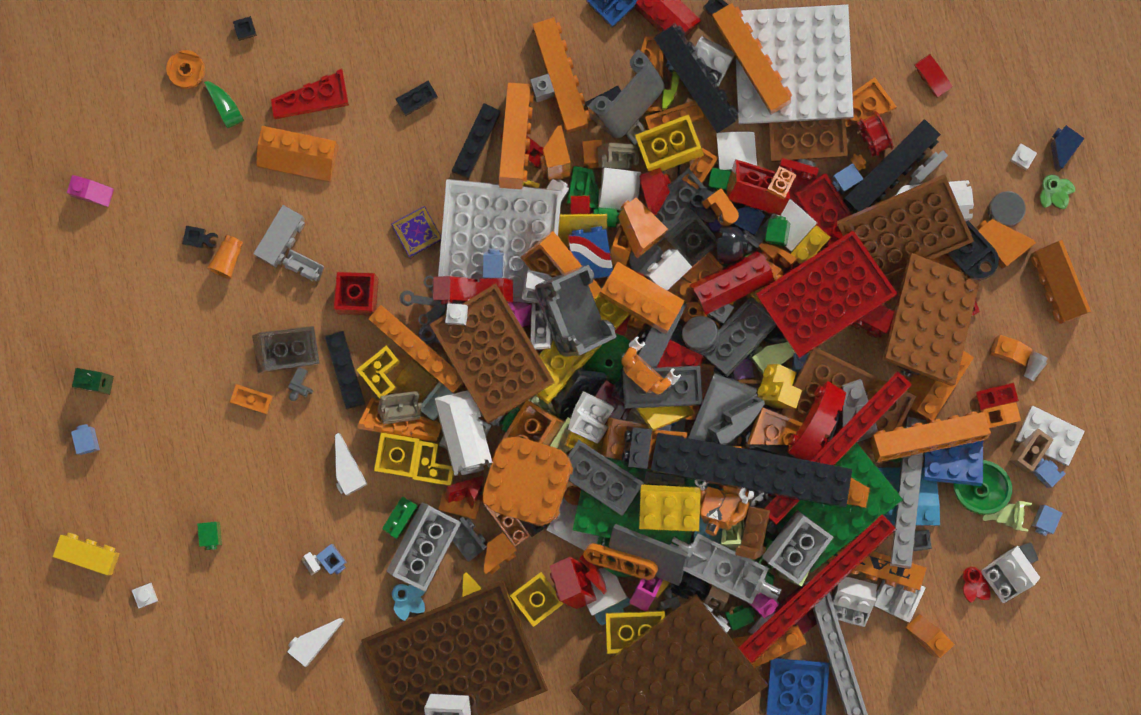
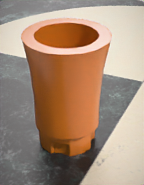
M226 235L207 269L216 275L232 279L234 267L241 252L243 242L233 236Z

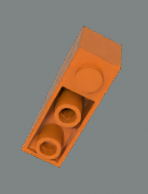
M483 494L479 496L515 547L530 536L520 520L494 512L484 503Z

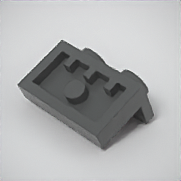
M462 517L458 520L461 524L452 541L469 562L487 548L485 545L487 541L481 533L476 534L473 530L476 526L469 517L467 519Z

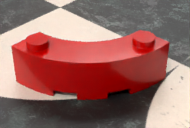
M434 277L433 300L441 301V305L452 304V302L465 303L492 285L497 284L507 303H513V280L507 278H479L478 282V279L464 277Z
M829 381L816 389L813 405L805 421L796 434H792L788 440V453L798 459L808 461L813 459L822 447L820 444L824 440L825 434L830 435L837 422L834 419L838 411H842L846 392Z

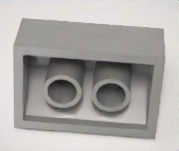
M796 510L762 558L799 585L833 539V536Z

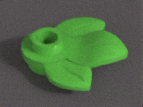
M1048 175L1042 182L1043 190L1040 194V202L1044 208L1053 203L1057 208L1066 209L1069 203L1068 194L1076 191L1075 186L1068 179H1060L1056 175ZM1052 181L1055 183L1053 188L1050 185Z

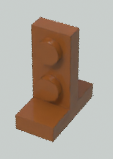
M754 506L749 507L742 544L736 548L735 555L755 560L765 553L767 546H764L763 542L770 514L769 510Z

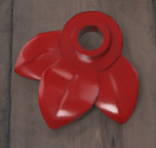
M976 567L966 568L962 576L965 582L963 594L967 601L972 603L976 597L981 600H990L989 583L981 573V570Z

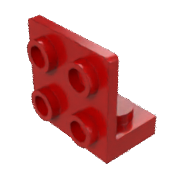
M782 158L779 166L796 174L789 189L790 199L801 207L793 193L814 181L819 168Z

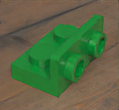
M401 497L382 529L394 538L399 539L419 506L405 497Z

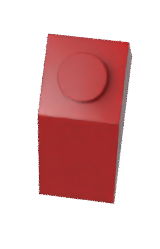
M661 168L639 175L647 207L654 215L658 213L670 193L668 187L671 184L670 178L667 173H663Z

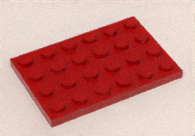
M854 230L756 293V296L798 358L809 353L815 347H818L897 295V292Z

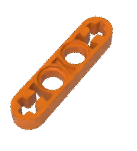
M594 543L589 544L583 553L584 558L590 563L645 580L653 579L658 571V566L651 560ZM607 556H612L616 562L610 561ZM626 561L631 562L634 567H629Z

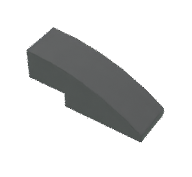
M753 396L723 412L725 420L708 428L713 442L725 445L742 433L759 414L765 404L764 400Z

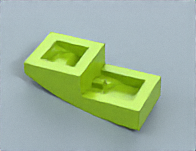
M675 71L672 72L671 90L664 89L662 111L670 107L677 91L680 77Z

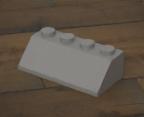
M422 502L386 571L392 576L426 591L461 522Z

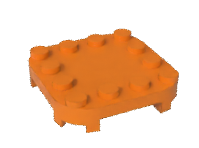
M521 437L504 438L496 450L484 486V503L489 509L498 514L537 526H543L552 522L555 518L557 519L560 513L559 508L570 474L572 475L573 472L570 458L566 453L555 447Z

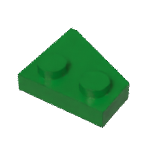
M573 166L567 204L571 205V196H590V209H599V189L595 183L592 169Z

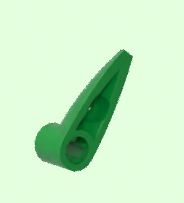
M205 81L204 83L226 128H231L243 122L244 119L232 98L217 85L210 81Z

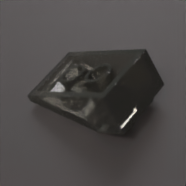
M314 326L260 332L252 335L258 373L320 364Z

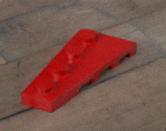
M343 69L337 70L332 75H325L320 80L311 84L309 82L300 89L291 90L271 99L274 119L349 106Z

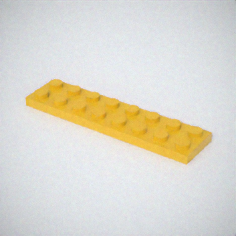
M599 295L594 298L601 319L611 322L615 330L630 315ZM553 340L551 348L544 349L539 356L555 383L536 395L549 404L567 384L575 371L580 370L601 345L582 355L565 357L559 353Z

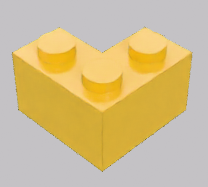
M816 225L792 251L791 255L797 259L798 263L802 264L819 253L818 251L831 237Z
M386 345L356 370L379 399L381 396L391 395L397 390L386 374L395 368L400 361Z
M767 364L757 397L764 400L765 405L774 409H796L802 390L792 386L796 372L780 364Z
M419 441L413 480L446 486L453 484L454 473L452 466L437 464L439 444Z

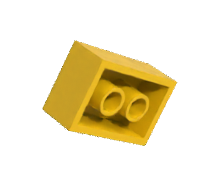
M689 114L635 135L649 172L658 168L664 171L704 156Z
M641 485L639 529L699 531L700 487Z
M665 611L605 613L607 654L618 653L665 618Z

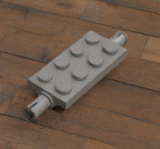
M697 534L693 544L691 543L690 545L676 537L673 538L672 542L679 546L672 543L670 546L688 552L684 571L751 604L759 593L775 601L777 600L778 596L771 593V591L780 594L781 589L766 583L764 579L769 568L749 558L735 555V551L700 534Z

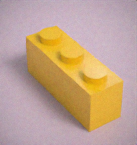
M70 532L67 535H60L53 557L105 575L113 574L120 554L115 552L114 547L105 544L104 547L96 545L97 541L87 538L85 541L78 539L79 535Z

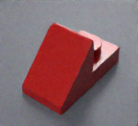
M479 476L447 486L445 494L447 502H458L466 498L471 509H473L482 490L484 477Z

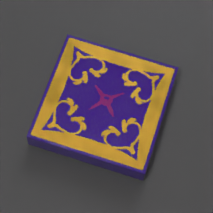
M425 206L391 224L409 258L440 242L442 238Z

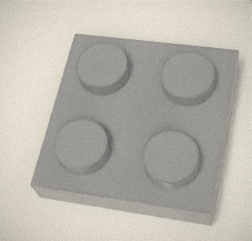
M943 150L939 154L935 152L924 163L925 167L921 165L910 176L912 180L909 184L917 185L921 183L948 155Z

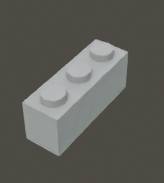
M282 205L253 254L275 268L278 264L281 265L286 257L284 255L286 250L290 249L295 243V235L304 228L305 218Z

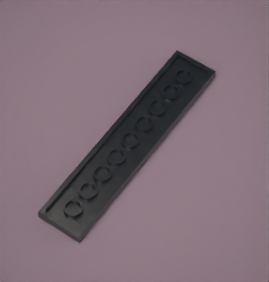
M658 433L651 472L739 489L746 488L749 491L845 509L847 507L852 469L663 433Z

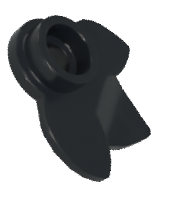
M712 187L703 188L700 193L691 195L688 200L689 208L695 211L698 218L706 223L715 222L714 215L716 214L710 206L706 209L702 204L704 200L717 192V189ZM698 201L701 205H695L694 202Z

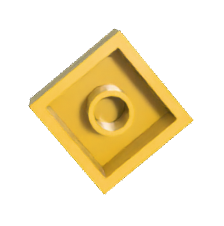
M381 433L374 471L413 478L418 444L421 440Z
M542 572L510 595L533 627L564 604L558 600L555 589Z

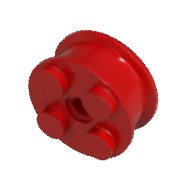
M877 111L867 119H859L857 122L861 131L859 134L863 142L868 143L869 146L867 148L872 157H878L879 152L888 148L894 149L888 129Z

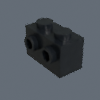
M627 426L624 434L625 450L622 453L623 465L648 469L652 429Z

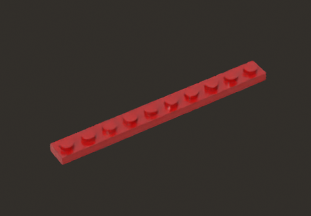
M897 371L811 461L835 465L912 384ZM776 496L764 509L770 511L769 519L776 525L800 500Z
M882 514L750 636L739 649L751 663H754L897 529Z

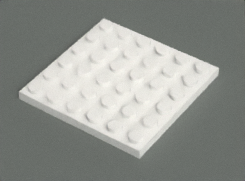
M848 5L741 10L743 14L742 20L744 23L748 22L751 26L753 38H758L763 47L761 51L764 55L767 54L773 63L771 65L772 69L779 72L782 77L780 82L783 87L787 86L792 97H790L791 103L771 115L736 58L739 124L849 119L854 117Z
M447 179L438 277H464L478 279L479 282V278H483L484 252H488V249H499L500 253H504L502 278L513 280V302L532 303L531 301L522 300L524 281L530 269L520 257L552 231L558 236L562 190L532 187L508 189L499 188V184Z

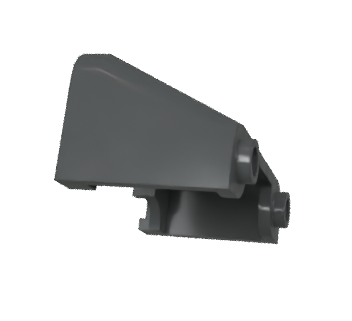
M639 49L630 59V66L636 72V75L613 101L604 96L596 97L588 106L590 119L614 138L623 137L664 91L663 79L648 57Z
M589 265L581 266L535 285L536 296L559 353L565 357L582 355L617 337L614 325L608 320H602L589 288V284L593 283L594 272Z
M714 372L687 438L714 443L708 428L725 420L722 413L753 396H758L756 393L757 389ZM739 435L725 445L735 446Z

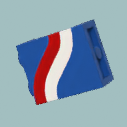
M597 226L592 227L590 232H583V229L572 231V234L568 236L570 250L582 266L589 265L594 272V278L610 276L613 266L607 229Z

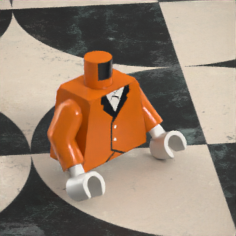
M636 337L629 343L630 348H628L622 358L623 369L626 375L645 392H653L659 395L671 384H675L681 375L675 376L673 374L675 369H671L665 378L658 374L637 355V352L645 343L639 344L637 341L639 337Z
M695 480V484L701 490L700 516L703 522L708 524L705 530L707 534L716 536L719 528L730 530L733 525H736L746 517L749 507L748 500L754 497L753 491H749L748 497H746L745 492L747 489L743 488L740 490L739 495H735L712 487L705 489V486L708 484L707 482L701 484L700 481Z

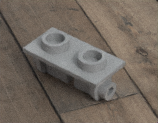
M291 249L289 250L288 257L282 263L286 269L288 268L296 273L300 271V275L310 279V281H319L324 269L323 265Z

